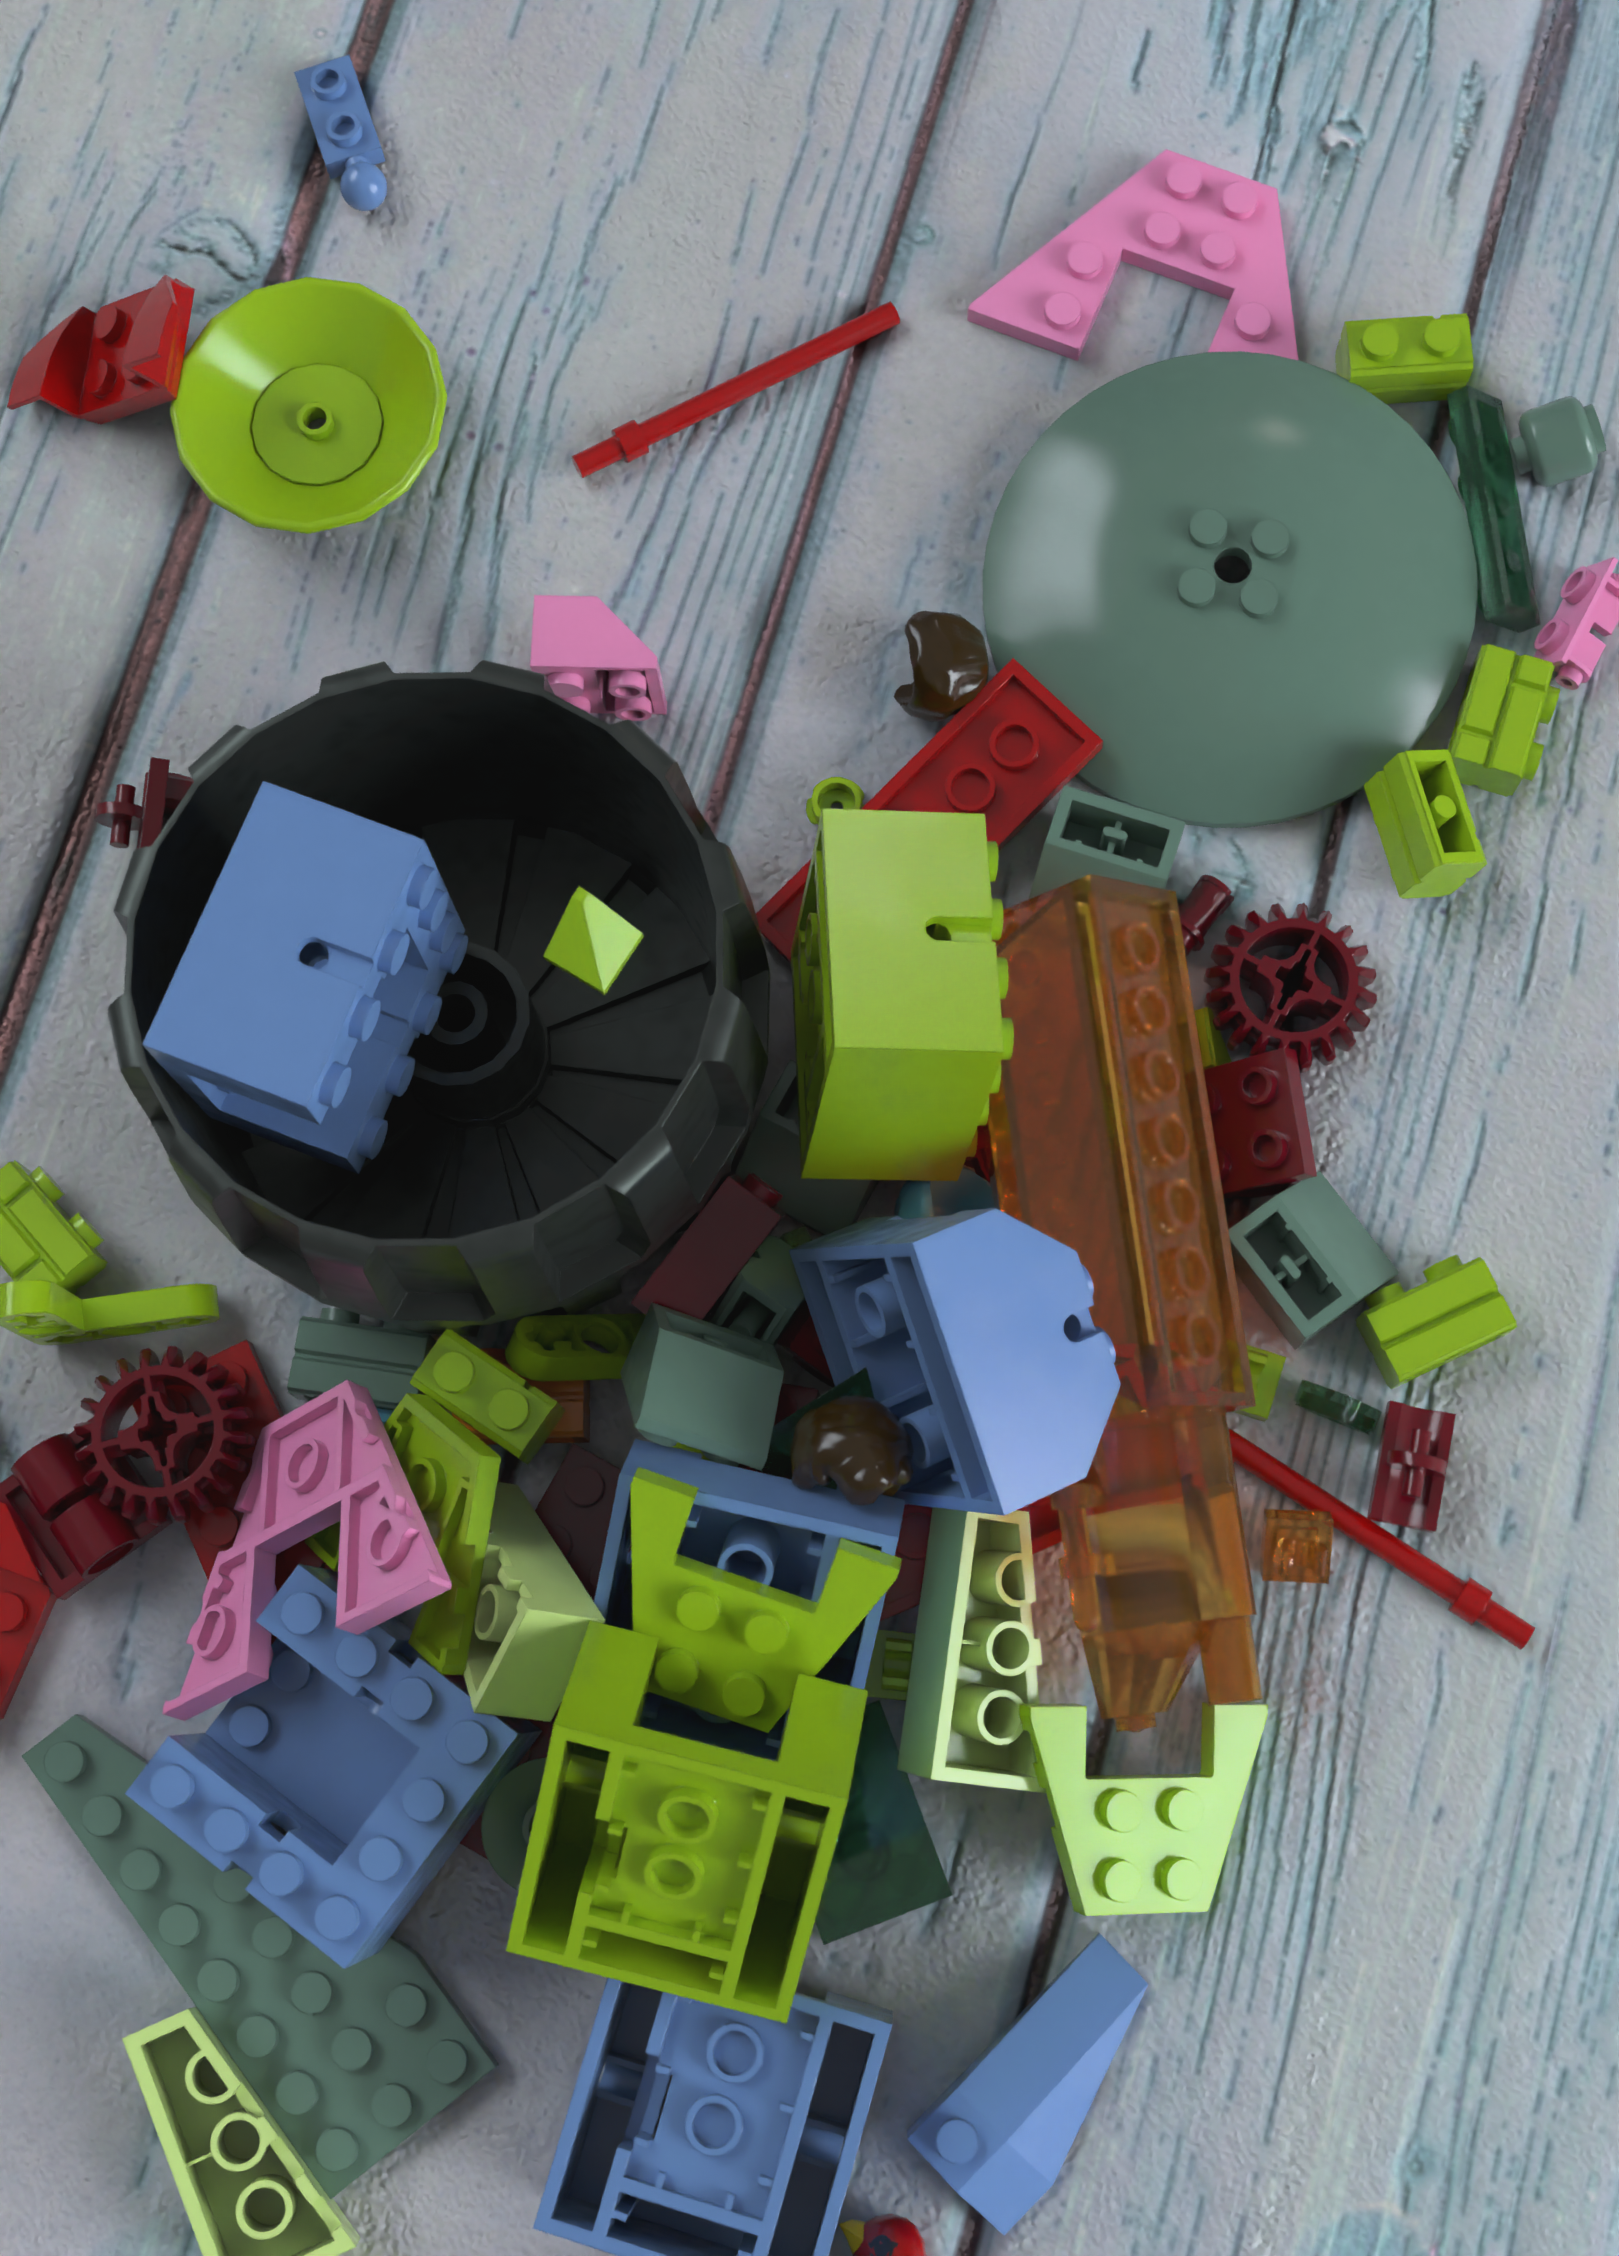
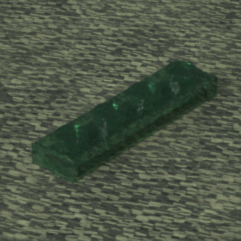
M1466 385L1447 395L1451 418L1448 422V432L1456 447L1460 470L1457 480L1458 490L1466 505L1477 563L1479 581L1477 601L1486 622L1522 633L1541 625L1502 400Z

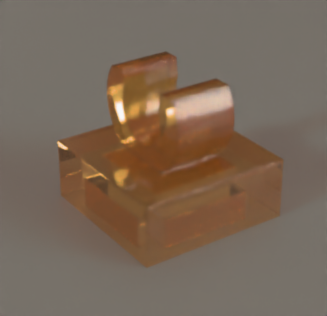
M1264 1509L1260 1558L1262 1581L1329 1584L1334 1525L1331 1512Z

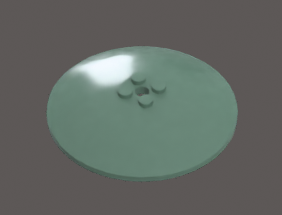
M1241 351L1192 354L1143 366L1113 379L1092 391L1066 410L1042 433L1023 457L1008 482L993 518L986 544L983 567V615L987 642L996 672L998 673L1014 658L1103 740V748L1075 777L1109 799L1186 822L1185 825L1211 828H1249L1282 823L1312 815L1364 789L1363 785L1378 771H1383V766L1396 754L1411 751L1438 718L1457 683L1467 658L1474 630L1478 597L1477 563L1472 534L1462 503L1443 466L1413 427L1373 394L1355 383H1349V380L1333 372L1303 361L1272 354ZM1236 556L1247 563L1250 574L1241 582L1227 583L1217 576L1214 565L1223 557Z

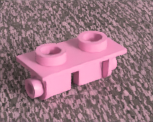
M1615 557L1587 567L1582 566L1568 577L1561 589L1560 595L1563 600L1554 618L1541 629L1535 639L1534 647L1537 651L1534 657L1553 663L1555 666L1554 671L1557 672L1555 681L1564 688L1576 690L1580 683L1588 682L1606 646L1605 643L1589 632L1591 627L1605 637L1612 635L1619 621V574L1612 573L1618 562Z

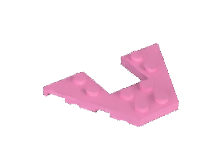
M1167 149L974 300L968 308L967 321L1078 361L1121 261L1230 300L1208 352L1241 351L1272 354L1299 361L1277 188Z
M345 1380L262 1428L252 1456L251 1470L242 1484L234 1507L235 1510L244 1513L232 1548L220 1551L217 1554L202 1597L201 1613L195 1624L191 1627L186 1642L193 1646L195 1652L180 1696L171 1701H165L162 1714L185 1721L269 1679V1668L273 1659L271 1633L257 1623L256 1620L277 1593L275 1585L276 1554L340 1521L336 1628L359 1635L451 1589V1580L368 1388Z

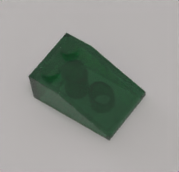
M880 1700L865 1706L849 1797L815 1918L823 1945L952 1896L907 1772L897 1770L899 1751Z

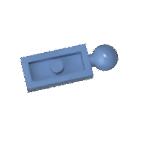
M350 55L294 72L330 179L342 176L340 181L341 194L346 203L352 208L359 211H370L379 207L387 194V181L383 172L375 165L386 162Z

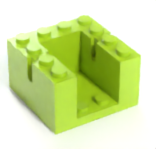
M822 808L791 949L801 1179L958 1181L966 1157L975 1156L978 1137L977 1126H986L989 1093H998L1001 1082V1060L1011 1059L1014 1044L1012 1019L1002 1017L1000 999L1006 998L1009 972L1007 959L1005 957H997L996 942H992V940H1000L1002 935L1003 903L1001 899H993L991 895L990 882H995L998 872V846L996 841H987L985 814Z
M590 1620L553 1726L506 1951L787 2024L849 1797L868 1691L798 1673L776 1761L639 1727L659 1637Z

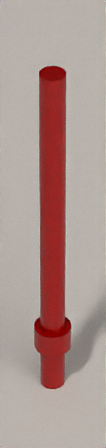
M889 301L639 424L633 419L611 430L612 437L571 456L573 464L579 476L584 478L621 459L629 463L649 453L648 446L900 324L898 312L893 303Z
M1197 1406L1182 1427L1184 1430L1450 1603L1448 1611L1468 1624L1472 1625L1477 1621L1520 1650L1524 1648L1531 1638L1535 1627L1492 1600V1591L1471 1577H1468L1466 1581L1461 1580Z

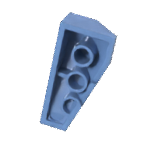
M1100 1933L1085 1946L907 2129L908 2141L965 2201L1003 2235L1054 2184L1148 1986V1983Z

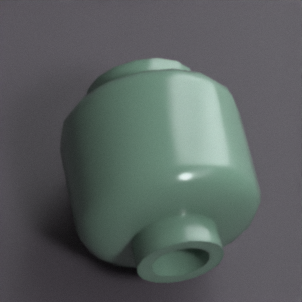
M1566 396L1525 411L1519 419L1520 436L1509 440L1519 474L1531 471L1536 482L1543 487H1551L1589 474L1597 466L1598 454L1606 451L1603 432L1594 406L1590 404L1583 407L1582 403L1573 396Z

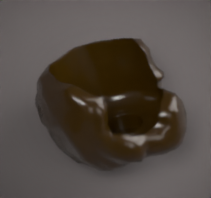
M920 611L908 619L905 625V634L909 643L914 682L901 685L895 691L894 698L903 710L912 717L929 722L944 721L948 717L956 715L967 703L971 702L988 682L989 661L984 637L978 628L956 613Z
M860 1395L836 1398L816 1409H811L797 1423L791 1444L792 1483L798 1488L810 1490L816 1484L827 1485L830 1483L829 1477H831L847 1501L861 1506L874 1503L879 1495L892 1497L901 1485L910 1482L913 1474L911 1458L914 1450L911 1437L907 1430L903 1428L898 1416L889 1411L878 1400Z

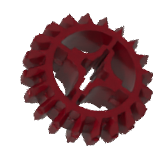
M1277 903L1273 904L1269 910L1268 923L1259 913L1253 910L1245 918L1246 930L1236 925H1230L1225 933L1228 945L1216 944L1210 957L1218 966L1207 968L1203 981L1217 989L1206 993L1204 1005L1211 1009L1223 1010L1213 1019L1216 1030L1224 1031L1231 1027L1235 1030L1227 1042V1047L1230 1051L1239 1049L1245 1042L1252 1046L1248 1057L1283 1047L1296 1050L1299 1071L1304 1073L1308 1072L1312 1065V1053L1319 1062L1328 1066L1336 1058L1334 1046L1349 1052L1356 1043L1352 1031L1364 1032L1371 1020L1362 1010L1374 1007L1377 1001V994L1364 987L1374 982L1376 970L1370 967L1356 966L1366 958L1368 949L1367 945H1356L1350 948L1346 946L1353 933L1351 925H1345L1334 933L1328 929L1332 919L1330 911H1323L1319 915L1317 922L1307 920L1308 908L1305 903L1297 905L1292 918H1287L1283 907ZM1289 945L1299 947L1298 951L1288 959L1277 960L1264 955L1260 960L1253 956L1255 953L1273 946ZM1317 956L1332 971L1338 985L1339 998L1330 994L1332 987L1324 984L1317 977L1314 968ZM1301 967L1302 972L1297 980L1299 984L1297 991L1292 998H1288L1283 1009L1279 1010L1277 1005L1283 995L1281 993L1283 985L1287 979L1292 978L1296 968ZM1239 977L1250 982L1249 989L1255 991L1264 1000L1266 1013L1263 1021L1258 1019L1247 1006L1240 989ZM1294 1016H1304L1314 1021L1320 1016L1328 1020L1326 1024L1309 1031L1288 1032L1280 1030L1283 1023Z
M168 1346L164 1352L161 1365L156 1353L150 1348H146L140 1351V1369L136 1370L125 1358L116 1361V1370L121 1377L116 1383L103 1375L96 1377L95 1384L106 1393L99 1403L92 1398L81 1400V1408L93 1414L94 1418L92 1423L81 1422L73 1427L74 1434L91 1440V1444L79 1448L74 1454L76 1460L82 1464L97 1463L87 1471L83 1480L87 1486L92 1488L105 1485L99 1498L102 1504L112 1508L123 1501L121 1514L132 1521H135L146 1508L148 1523L161 1526L166 1519L168 1508H170L175 1521L181 1524L189 1522L191 1515L190 1501L192 1500L201 1511L205 1513L213 1511L215 1509L214 1501L208 1492L214 1487L227 1496L234 1493L235 1487L223 1477L229 1468L238 1473L247 1472L249 1463L235 1456L236 1448L248 1449L254 1447L256 1439L249 1433L237 1431V1427L246 1425L254 1420V1413L248 1407L232 1408L241 1401L246 1392L238 1383L224 1386L228 1379L229 1370L223 1365L217 1364L206 1371L208 1358L199 1351H194L184 1363L182 1350L176 1346ZM183 1385L199 1390L208 1402L212 1413L201 1416L195 1412L178 1414L175 1402L167 1396L166 1386ZM140 1398L141 1413L138 1420L132 1426L119 1430L125 1413ZM167 1422L177 1429V1433L167 1437V1448L164 1449L153 1443V1438L163 1434L162 1424ZM211 1434H214L205 1460L195 1472L185 1478L184 1476L189 1475L188 1458L191 1451L198 1444L211 1440ZM129 1455L136 1459L151 1457L155 1471L163 1476L164 1487L153 1488L137 1485L126 1474L119 1458Z

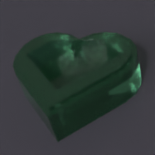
M1301 1380L1293 1400L1296 1402V1406L1369 1436L1370 1433L1374 1434L1382 1415L1380 1410L1349 1395L1306 1380Z

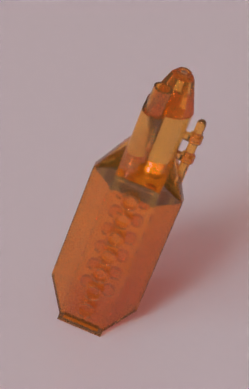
M1089 874L1003 910L1000 940H992V942H996L997 957H1005L1008 962V990L1006 998L1000 999L1002 1017L1012 1019L1014 1044L1011 1059L1001 1060V1082L998 1093H989V1115L986 1126H983L993 1208L1003 1211L1077 1251L1080 1262L1089 1272L1093 1282L1094 1293L1092 1299L1094 1305L1088 1307L1094 1327L1102 1328L1109 1335L1115 1348L1116 1359L1114 1365L1121 1386L1086 1478L1050 1494L1049 1498L1051 1511H1058L1065 1556L1058 1559L1061 1580H1068L1073 1621L1081 1633L1101 1720L1115 1719L1116 1732L1130 1731L1138 1733L1147 1728L1157 1727L1155 1714L1169 1711L1199 1653L1201 1654L1208 1706L1263 1699L1251 1616L1257 1615L1226 1415L1227 1412L1253 1407L1256 1404L1176 891Z

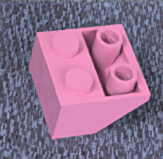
M534 595L530 667L532 672L545 674L555 696L589 714H615L616 717L623 720L644 721L651 718V714L667 715V700L657 656L597 596Z

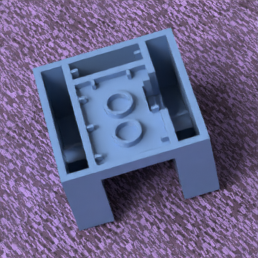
M262 782L142 1044L210 1118L357 1174L360 1173L366 1157L374 1159L378 1155L388 1130V1121L383 1119L393 1095L401 1097L404 1094L414 1072L415 1059L407 1056L414 1038H419L420 1033L428 1035L432 1031L442 1004V998L437 996L447 972L452 974L457 972L468 946V936L464 935L465 928L425 840L271 783Z
M298 1564L256 1620L257 1623L277 1637L271 1645L273 1659L269 1668V1679L232 1697L205 1733L168 1736L125 1794L222 1872L239 1868L252 1876L253 1879L245 1888L248 1893L343 1969H346L380 1952L484 1811L490 1794L501 1779L518 1765L542 1730L528 1719L474 1713L464 1675H441L408 1643L413 1630L396 1617L359 1635L336 1628L338 1572L331 1569ZM399 1652H401L402 1654L410 1658L412 1661H414V1664L407 1661L403 1656L399 1654ZM271 1822L287 1831V1834L285 1836L271 1825Z
M607 1978L533 2229L617 2256H829L893 2025V2011L830 1991L827 1992L825 2001L795 1992L786 2024ZM605 2064L604 2072L601 2081L599 2082L600 2075ZM671 2075H673V2076H672V2079H671V2083H670L669 2089H668V2093H667V2096H666V2092H667V2087H668V2084H669V2080H670ZM660 2113H661V2117H660V2120H659V2124H658V2127H657V2131H656L655 2137L653 2138V2135H654V2132H655V2128H656V2125H657V2121H658L659 2115H660Z

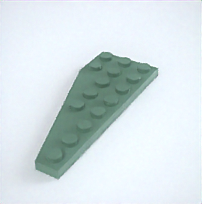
M75 1714L22 1755L31 1771L330 2199L339 2194L499 2065L420 1953L403 1941L391 1936L379 1953L343 1969L245 1890L253 1879L252 1876L239 1868L222 1872L128 1797L125 1793L148 1764L145 1762L146 1759L84 1715Z

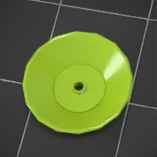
M304 277L254 289L209 320L183 357L177 398L171 402L170 415L180 461L211 502L255 527L312 534L362 522L410 489L438 447L447 393L437 350L404 307L360 283ZM316 419L326 420L325 424L318 429L308 428L310 422Z

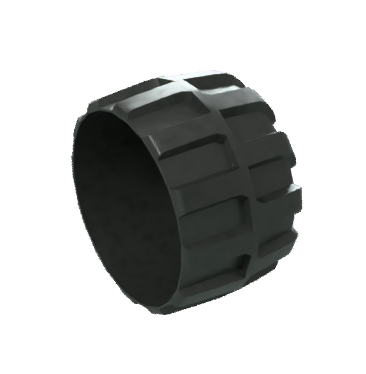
M486 660L480 661L471 672L393 673L386 662L375 663L323 677L319 693L251 730L234 725L188 767L194 782L153 845L133 851L113 911L127 935L124 993L108 1007V1018L120 1071L133 1095L150 1119L169 1156V1161L190 1199L245 1257L323 1304L394 1323L419 1333L442 1334L447 1329L454 1331L460 1336L476 1337L480 1325H489L553 1308L565 1311L569 1315H577L621 1294L620 1278L631 1268L644 1262L674 1233L687 1230L726 1178L730 1176L733 1158L740 1143L747 1134L768 1065L770 969L752 899L731 849L726 844L718 842L708 823L700 813L677 761L635 722L624 720L610 725L555 696L545 674ZM263 781L425 840L465 928L464 935L468 936L467 950L459 969L454 974L446 973L437 996L442 998V1004L432 1031L428 1035L420 1033L418 1039L414 1038L407 1056L415 1059L414 1072L404 1094L401 1097L393 1095L383 1119L388 1121V1130L384 1143L374 1159L366 1157L359 1174L210 1118L142 1045ZM578 887L590 892L643 933L642 940L605 995L546 961L543 957L570 899Z

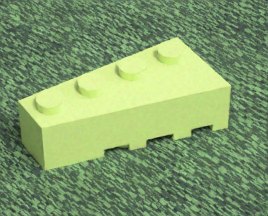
M497 1482L468 1660L463 1675L474 1713L551 1722L563 1700L589 1621L604 1623L605 1619L520 1487L515 1484Z
M933 1507L897 1770L930 1780L1046 1793L1045 1789L1038 1785L1033 1767V1762L1037 1761L1030 1733L1023 1730L1019 1716V1704H1040L1036 1666L1042 1665L1040 1638L1034 1637L1031 1603L1037 1600L1029 1512L1015 1510L1002 1516Z
M197 2007L186 2009L122 2038L203 2256H338L357 2246L361 2238L335 2200L328 2197Z

